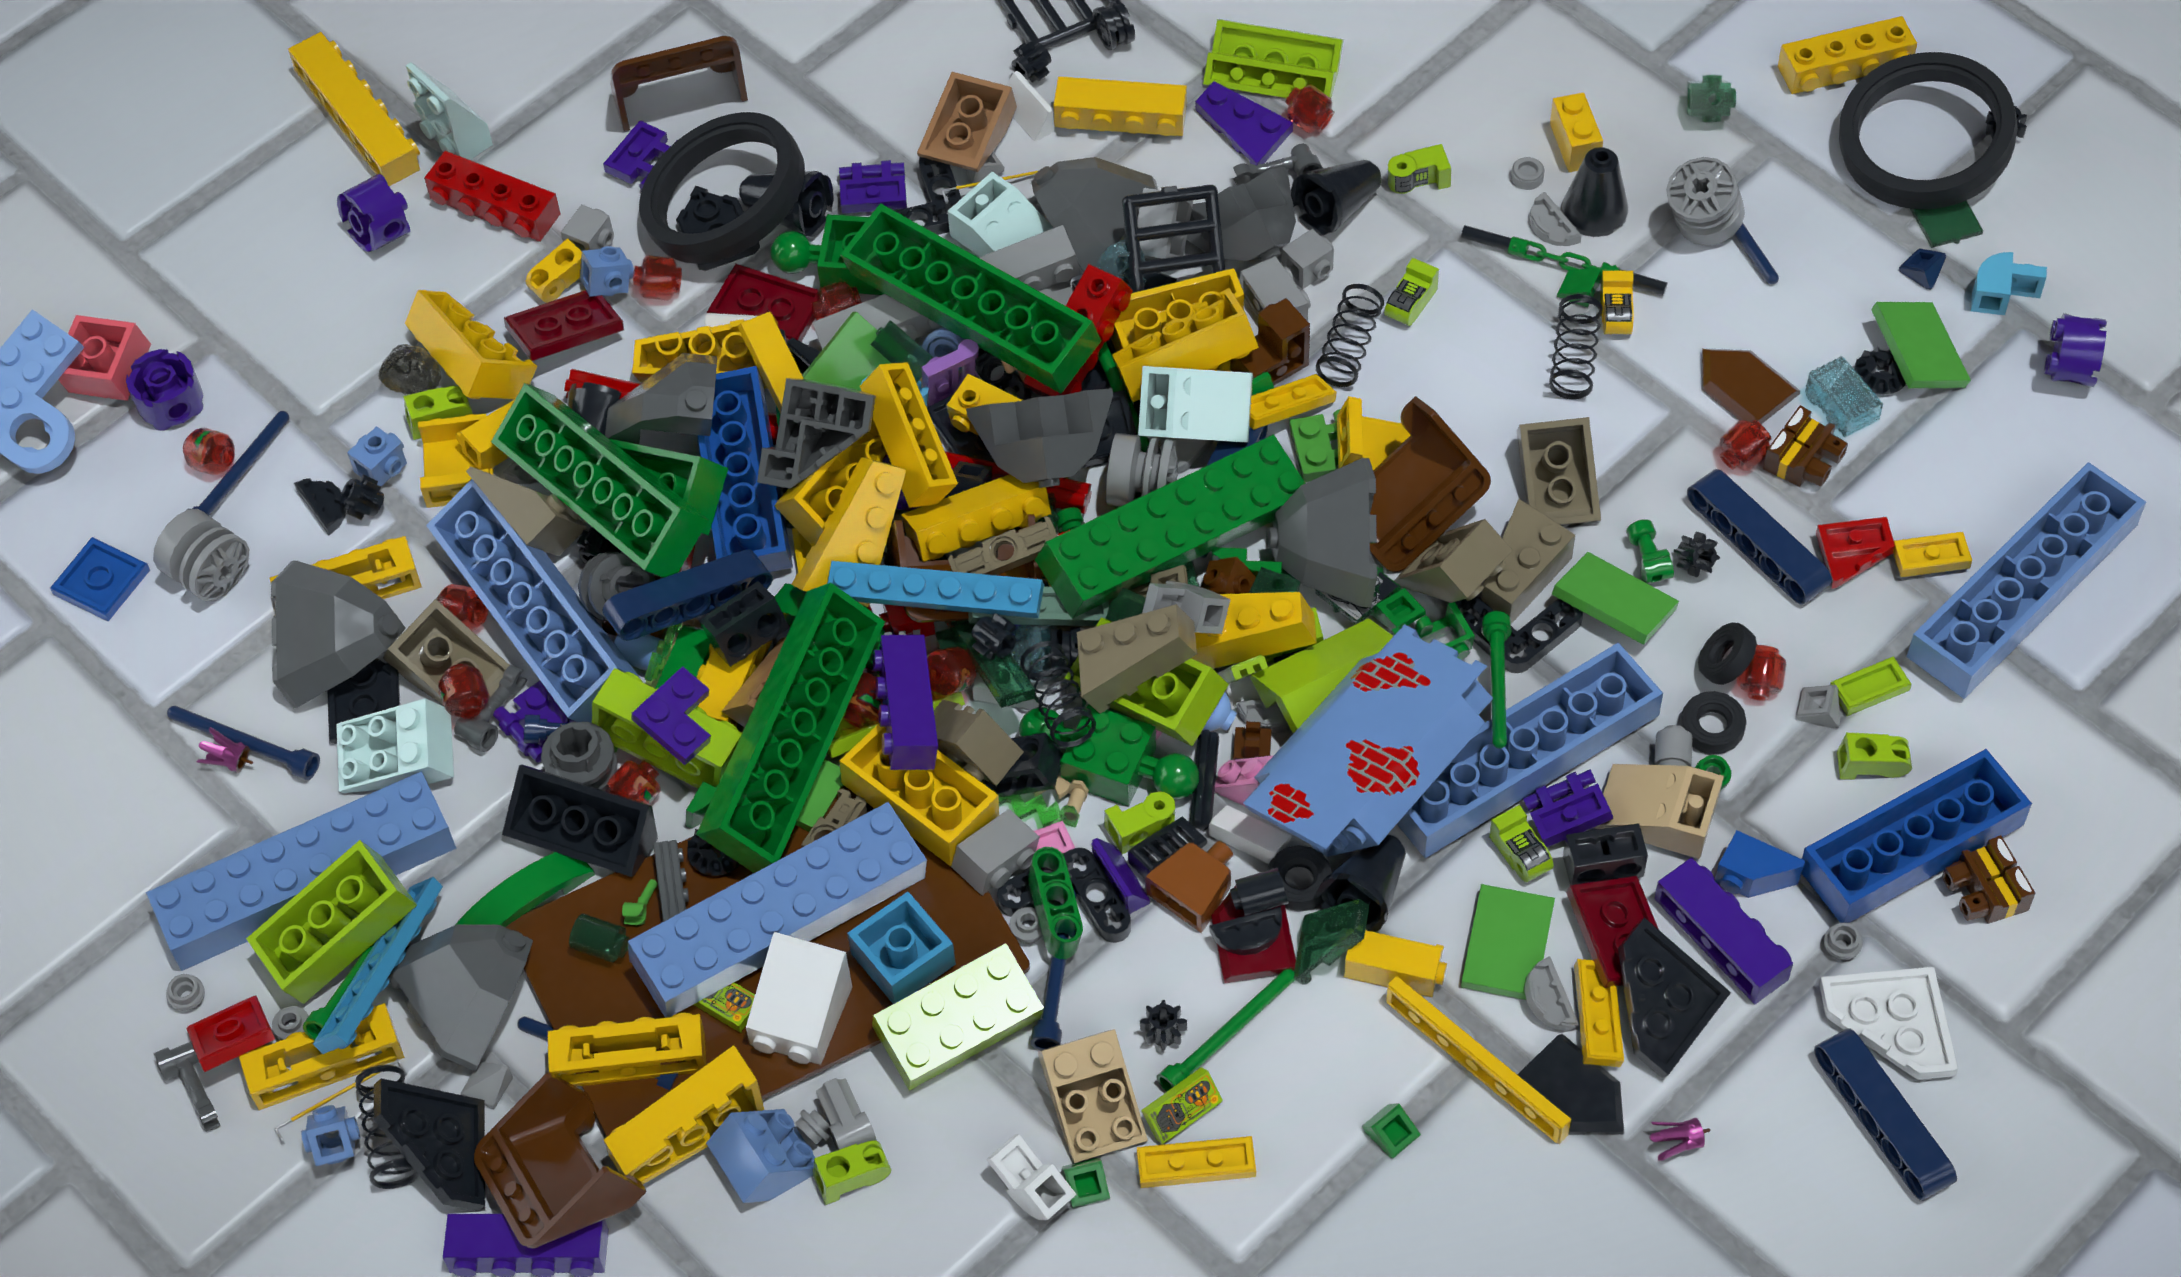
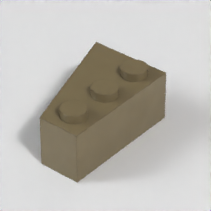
M1518 499L1502 537L1513 551L1504 559L1506 562L1505 567L1495 576H1488L1485 579L1481 598L1494 611L1508 614L1511 618V624L1572 559L1575 534L1521 499Z
M1175 604L1077 632L1081 697L1095 710L1102 713L1110 708L1109 703L1125 693L1129 696L1138 691L1137 686L1151 677L1156 676L1159 678L1197 655L1194 621Z
M942 700L934 710L938 750L980 782L984 779L997 786L1023 754V751L984 709L979 708L975 714H972L975 710L971 706H966L964 710H961L963 707L959 703Z

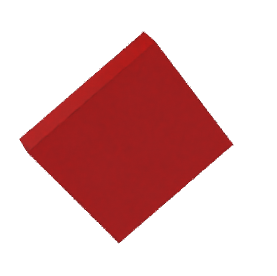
M257 995L208 1016L186 1028L204 1072L275 1040Z

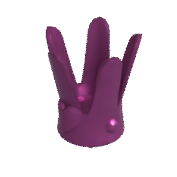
M211 727L209 728L210 733L214 735V740L221 746L205 741L199 743V748L208 752L206 759H198L197 763L226 766L230 771H236L237 773L244 768L246 763L253 764V761L248 760L249 746H245L241 742L238 744L234 743Z
M1696 1117L1684 1122L1651 1121L1653 1125L1678 1127L1652 1133L1650 1139L1653 1142L1682 1140L1678 1145L1660 1153L1658 1161H1661L1685 1150L1703 1148L1705 1145L1704 1133L1711 1130L1709 1128L1702 1129L1701 1123Z

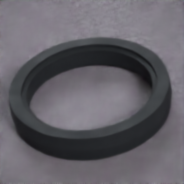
M1923 52L1902 56L1888 61L1868 73L1859 81L1847 97L1839 124L1840 150L1845 165L1855 182L1870 195L1881 201L1910 209H1936L1964 202L1987 189L2007 167L2015 148L2017 136V117L2011 94L2001 79L1977 61L1944 52ZM1929 81L1951 83L1972 91L1988 105L1996 121V132L1990 146L1974 164L1947 177L1932 180H1914L1891 174L1880 168L1868 157L1859 139L1862 123L1870 109L1881 98L1906 85Z
M740 112L715 118L682 136L658 159L648 174L639 200L641 221L654 243L665 254L675 260L685 263L702 264L732 257L765 238L790 212L798 199L804 182V158L793 136L779 121L768 115L755 112ZM744 142H760L776 149L777 167L772 182L759 200L742 215L719 228L703 233H681L669 228L667 210L671 196L684 177L700 162L724 148Z

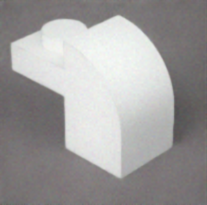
M1020 1134L1012 1136L986 1159L1008 1187L1005 1190L1008 1195L1025 1212L1038 1220H1048L1077 1195L1053 1164L1041 1163Z

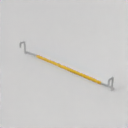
M1032 171L1002 178L1004 180L1033 175L1036 174L1038 171ZM980 182L956 186L954 188L941 189L945 203L948 204L949 200L948 197L945 196L944 191L976 186Z
M399 1059L388 1064L393 1065L398 1062L400 1067L404 1071L405 1075H407V1071L405 1070ZM378 1073L369 1075L368 1077L364 1078L362 1082L377 1075ZM356 1082L275 1127L274 1129L282 1144L285 1142L277 1129L356 1086Z

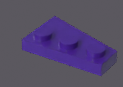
M1215 81L1195 101V110L1218 133H1223L1232 142V147L1239 154L1243 153L1250 160V164L1259 165L1265 163L1293 132L1294 122Z

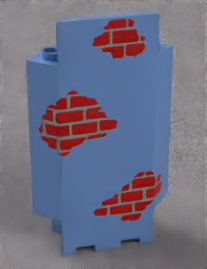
M1404 624L1378 654L1363 658L1354 666L1254 778L1260 785L1243 804L1254 814L1311 844L1315 850L1321 852L1326 857L1379 845L1485 724L1479 714L1493 697L1477 681V678L1486 669L1487 665L1477 660L1471 665L1457 658L1459 656L1457 650L1435 639L1429 644L1417 635L1415 629Z

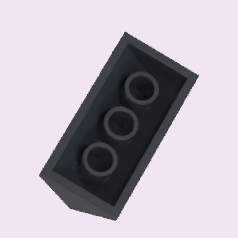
M523 764L519 765L502 835L630 877L635 876L654 846V842L658 839L652 805Z

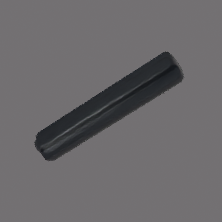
M1204 730L1198 736L1196 766L1199 771V782L1193 792L1190 818L1191 826L1200 830H1207L1213 817L1219 735L1209 730Z

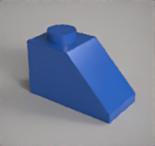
M1736 830L1718 864L1715 882L1721 885L1727 892L1741 894L1750 898L1798 885L1806 861Z

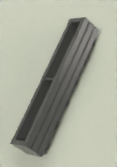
M677 840L654 842V857L663 922L687 910L685 902H689L688 888H683L682 882H686L685 868H680V862H684L683 850L677 847Z

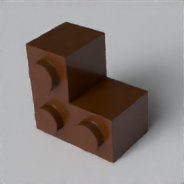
M1287 298L1276 304L1266 306L1262 312L1258 313V335L1255 336L1259 348L1252 350L1244 358L1232 359L1231 371L1253 373V378L1268 372L1273 385H1276L1309 365L1310 323Z

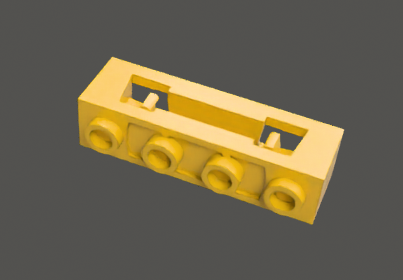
M406 536L388 539L377 545L364 549H355L348 554L328 560H320L312 564L319 568L352 577L382 599L422 588ZM278 575L270 577V582H272ZM398 577L401 580L400 583L379 589L377 586L378 583L386 584L388 583L387 581Z
M386 1004L373 1005L372 1012L360 1022L355 1030L357 1032L355 1040L344 1049L337 1048L322 1054L313 1045L315 1040L311 1039L305 1032H295L284 1040L270 1045H262L239 1056L250 1095L258 1110L353 1077L370 1067L385 1065L397 1059L405 1058ZM382 1051V1053L359 1062L357 1060L358 1058ZM298 1081L296 1085L274 1092L276 1088Z
M678 1013L672 1017L660 1019L641 1017L633 1022L624 1023L604 1021L596 1026L580 1028L568 1025L558 1030L548 1031L549 1072L576 1087L657 1078L664 1074L678 1073V1075L696 1073L706 1066L705 1032L700 1014ZM660 1044L662 1045V1049H664L663 1051H657V1049L660 1048ZM596 1051H598V1053H594V1058H593V1054H590V1052H596ZM686 1060V1062L661 1065V1063ZM599 1070V1072L574 1074L577 1072Z

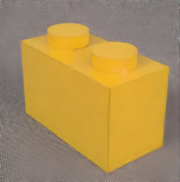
M1584 92L1553 98L1550 126L1568 172L1578 171L1590 150L1603 147L1602 136Z

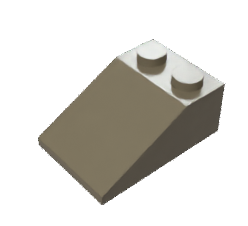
M1589 417L1520 424L1517 429V439L1527 504L1559 525L1601 521Z
M470 467L466 471L525 544L530 547L560 556L582 534L583 530L588 528L579 518L578 514L553 494L547 496L474 467Z
M1482 519L1444 532L1408 565L1394 582L1400 587L1451 603L1463 599L1470 601L1483 590L1484 586L1481 583L1488 576H1495L1505 567L1506 562L1504 559L1513 550L1487 520Z
M436 599L399 636L383 656V659L397 669L407 681L442 705L441 691L445 693L443 700H445L446 692L450 691V688L445 685L452 684L455 692L445 701L446 705L452 710H455L452 705H456L455 707H458L457 709L461 711L459 712V717L466 715L470 718L497 690L505 670L510 666Z

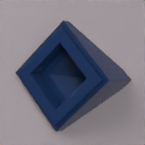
M1919 248L1899 267V270L1925 289L1931 290L1940 274L1946 254Z

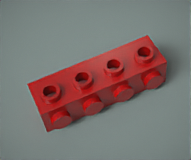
M448 151L442 153L424 177L429 197L437 204L448 205L460 210L465 215H473L484 219L493 226H501L512 230L524 238L529 237L541 242L561 214L556 193Z
M1088 264L1066 307L1092 320L1101 342L1061 394L1029 375L1025 377L1023 383L1034 393L1042 397L1080 392L1081 384L1088 371L1092 370L1097 363L1100 349L1104 342L1112 336L1114 324L1120 313L1128 307L1133 290L1121 278Z

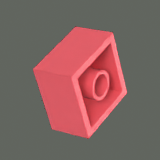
M76 315L68 334L84 346V349L58 380L69 393L128 401L130 393L126 383L127 374L129 377L134 361L148 353L151 343L136 323Z

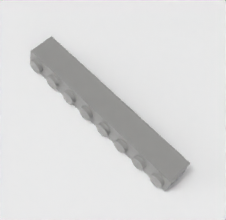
M1063 225L979 257L1038 291L1060 282L1069 281L1073 277L1082 274L1076 254ZM886 294L812 322L822 350L852 312H858L895 346L912 342L918 337L943 328L941 325Z

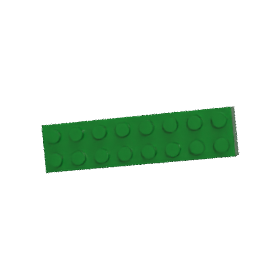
M881 203L840 254L852 276L963 339H971L978 344L979 348L1060 394L1101 342L1092 320Z
M524 383L491 440L496 447L643 570L658 576L667 577L680 571L709 519L555 395L527 383Z
M1273 434L1046 541L1035 561L1071 619L1151 581L1152 574L1184 565L1211 552L1215 547L1228 544L1273 522L1275 513L1301 485L1305 484V481Z
M831 582L807 591L696 833L697 836L753 873L780 860L885 623L884 620Z

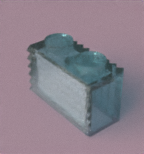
M1843 356L1834 359L1832 362L1829 361L1826 365L1823 364L1809 373L1805 389L1808 400L1811 404L1818 405L1822 409L1827 422L1836 425L1835 429H1838L1843 437H1847L1880 420L1883 403Z

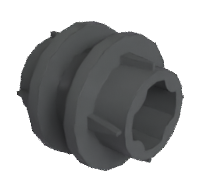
M623 552L599 553L587 562L580 573L578 582L579 599L588 613L596 619L608 621L602 612L603 606L608 599L618 593L653 582L655 577L653 573L643 570ZM616 583L619 585V590H618V592H617V590L615 589V584H616Z
M589 722L560 724V727L548 736L542 747L541 761L545 772L604 791L612 785L617 776L618 760L614 752L613 743L609 734L598 725Z

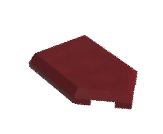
M1229 893L1211 915L1212 924L1243 917L1245 914L1243 909L1235 910L1231 893ZM1285 905L1278 906L1281 907L1282 928L1278 939L1268 949L1257 954L1239 955L1226 951L1216 943L1224 984L1277 976L1286 969H1292L1295 973L1298 972Z

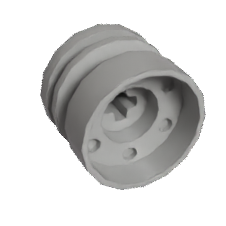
M1700 157L1680 165L1670 176L1666 189L1668 203L1671 207L1676 226L1684 238L1694 244L1709 246L1724 242L1732 237L1741 227L1745 215L1744 204L1735 174L1727 164L1716 158Z
M1116 433L1108 465L1107 505L1121 507L1133 501L1136 493H1140L1142 497L1176 481L1178 476L1176 441L1166 439L1162 454H1159V440L1153 437L1150 440L1147 452H1141V441L1138 435Z
M189 509L178 514L161 532L154 547L153 561L157 569L171 579L181 583L182 587L191 591L196 597L204 601H212L228 593L237 584L248 564L250 549L245 540L235 535L229 529L222 527L218 521L199 509Z

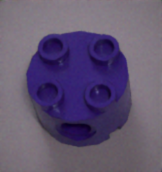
M377 174L359 183L337 197V207L342 222L349 220L352 226L347 232L365 252L377 250L410 232V226L404 213L408 209L406 199L400 192L394 193L381 174Z
M2063 313L2061 318L2053 320L2050 330V341H2055L2053 352L2047 354L2044 374L2051 375V380L2055 382L2069 381L2083 386L2094 387L2098 379L2091 376L2093 371L2100 372L2107 331L2100 329L2106 327V319L2082 318Z
M158 349L145 353L134 361L131 366L132 372L129 377L127 374L126 378L127 387L138 414L159 431H164L172 426L184 423L191 417L200 414L203 410V392L191 361L183 353L176 351L177 354L169 353L168 349Z

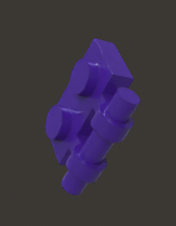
M640 120L603 163L605 172L630 184L638 176L644 178L639 184L642 190L645 180L653 168V165L649 163L655 156L660 158L671 147L666 144L668 142L667 133Z
M891 160L881 161V164L862 166V162L852 163L851 167H839L842 214L875 211L880 203L892 210L907 208L904 162L891 163Z
M540 680L513 699L514 705L518 709L516 713H509L504 706L497 708L493 713V716L499 722V728L505 735H511L518 742L519 750L525 756H531L536 763L541 762L542 747L546 740H539V744L524 743L523 727L525 726V714L540 715V719H547L549 723L576 722L565 715Z
M1591 769L1578 775L1576 772L1565 776L1566 780L1548 788L1543 785L1535 789L1536 793L1523 798L1528 811L1542 806V808L1530 812V815L1546 847L1564 841L1567 834L1584 832L1614 819L1598 783L1584 789V787L1596 783ZM1570 793H1573V794L1570 795V796H1567V797H1565V798H1563V799H1560V800H1558V801H1556V802H1553V801L1556 800V799H1559V798H1561V797H1563V796H1566V795H1568V794H1570Z

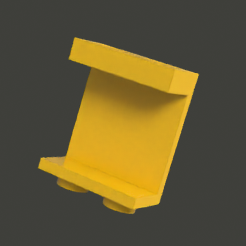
M1348 396L1337 414L1338 469L1361 458H1369L1374 470L1411 435L1405 430L1402 423L1362 416V399Z
M486 413L468 414L445 419L435 418L429 421L418 422L424 452V477H420V489L427 508L445 506L472 479L466 471L470 467L478 468L462 452V445L457 441L455 434L486 417ZM494 467L490 470L482 469V471L494 475Z

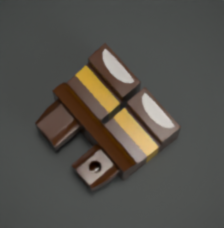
M1801 405L1768 447L1763 470L1798 487H1801L1805 480L1822 487L1831 473L1832 466L1820 459L1825 457L1838 464L1846 454L1848 443L1834 435L1836 425L1828 423L1824 426L1811 418L1812 411Z
M2001 835L1988 840L1986 846L1975 851H1962L1959 861L1946 867L1942 875V879L1949 890L1954 891L1966 886L1970 894L1961 897L1959 902L1960 910L1967 921L1984 917L1987 924L2027 912L2036 894L2020 866H2016L2017 861Z

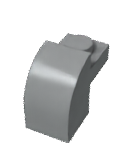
M1166 581V584L1149 583L1142 614L1177 604L1194 621L1196 633L1222 634L1230 599L1213 591L1181 582Z

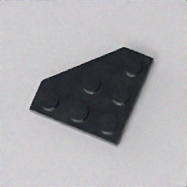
M1644 917L1618 947L1633 1053L1661 1078H1665L1677 1065L1731 992Z
M383 1078L378 1080L374 1084L373 1120L443 1205L473 1211H479L485 1206V1180L475 1164L474 1153L478 1143L485 1136V1100Z

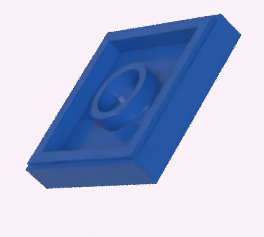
M92 537L50 589L53 595L109 622L149 573L150 568L147 563Z

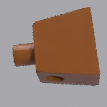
M1216 841L1207 852L1194 843H1187L1146 876V893L1202 933L1210 922L1211 915L1230 890L1231 870L1225 864L1233 857V852L1221 841Z

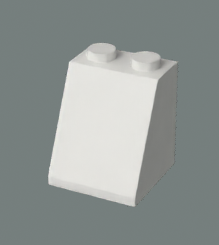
M774 932L746 1025L750 1045H753L755 1049L763 1053L771 1054L778 1052L788 1055L790 1059L801 1064L812 1062L821 1065L852 989L846 952Z

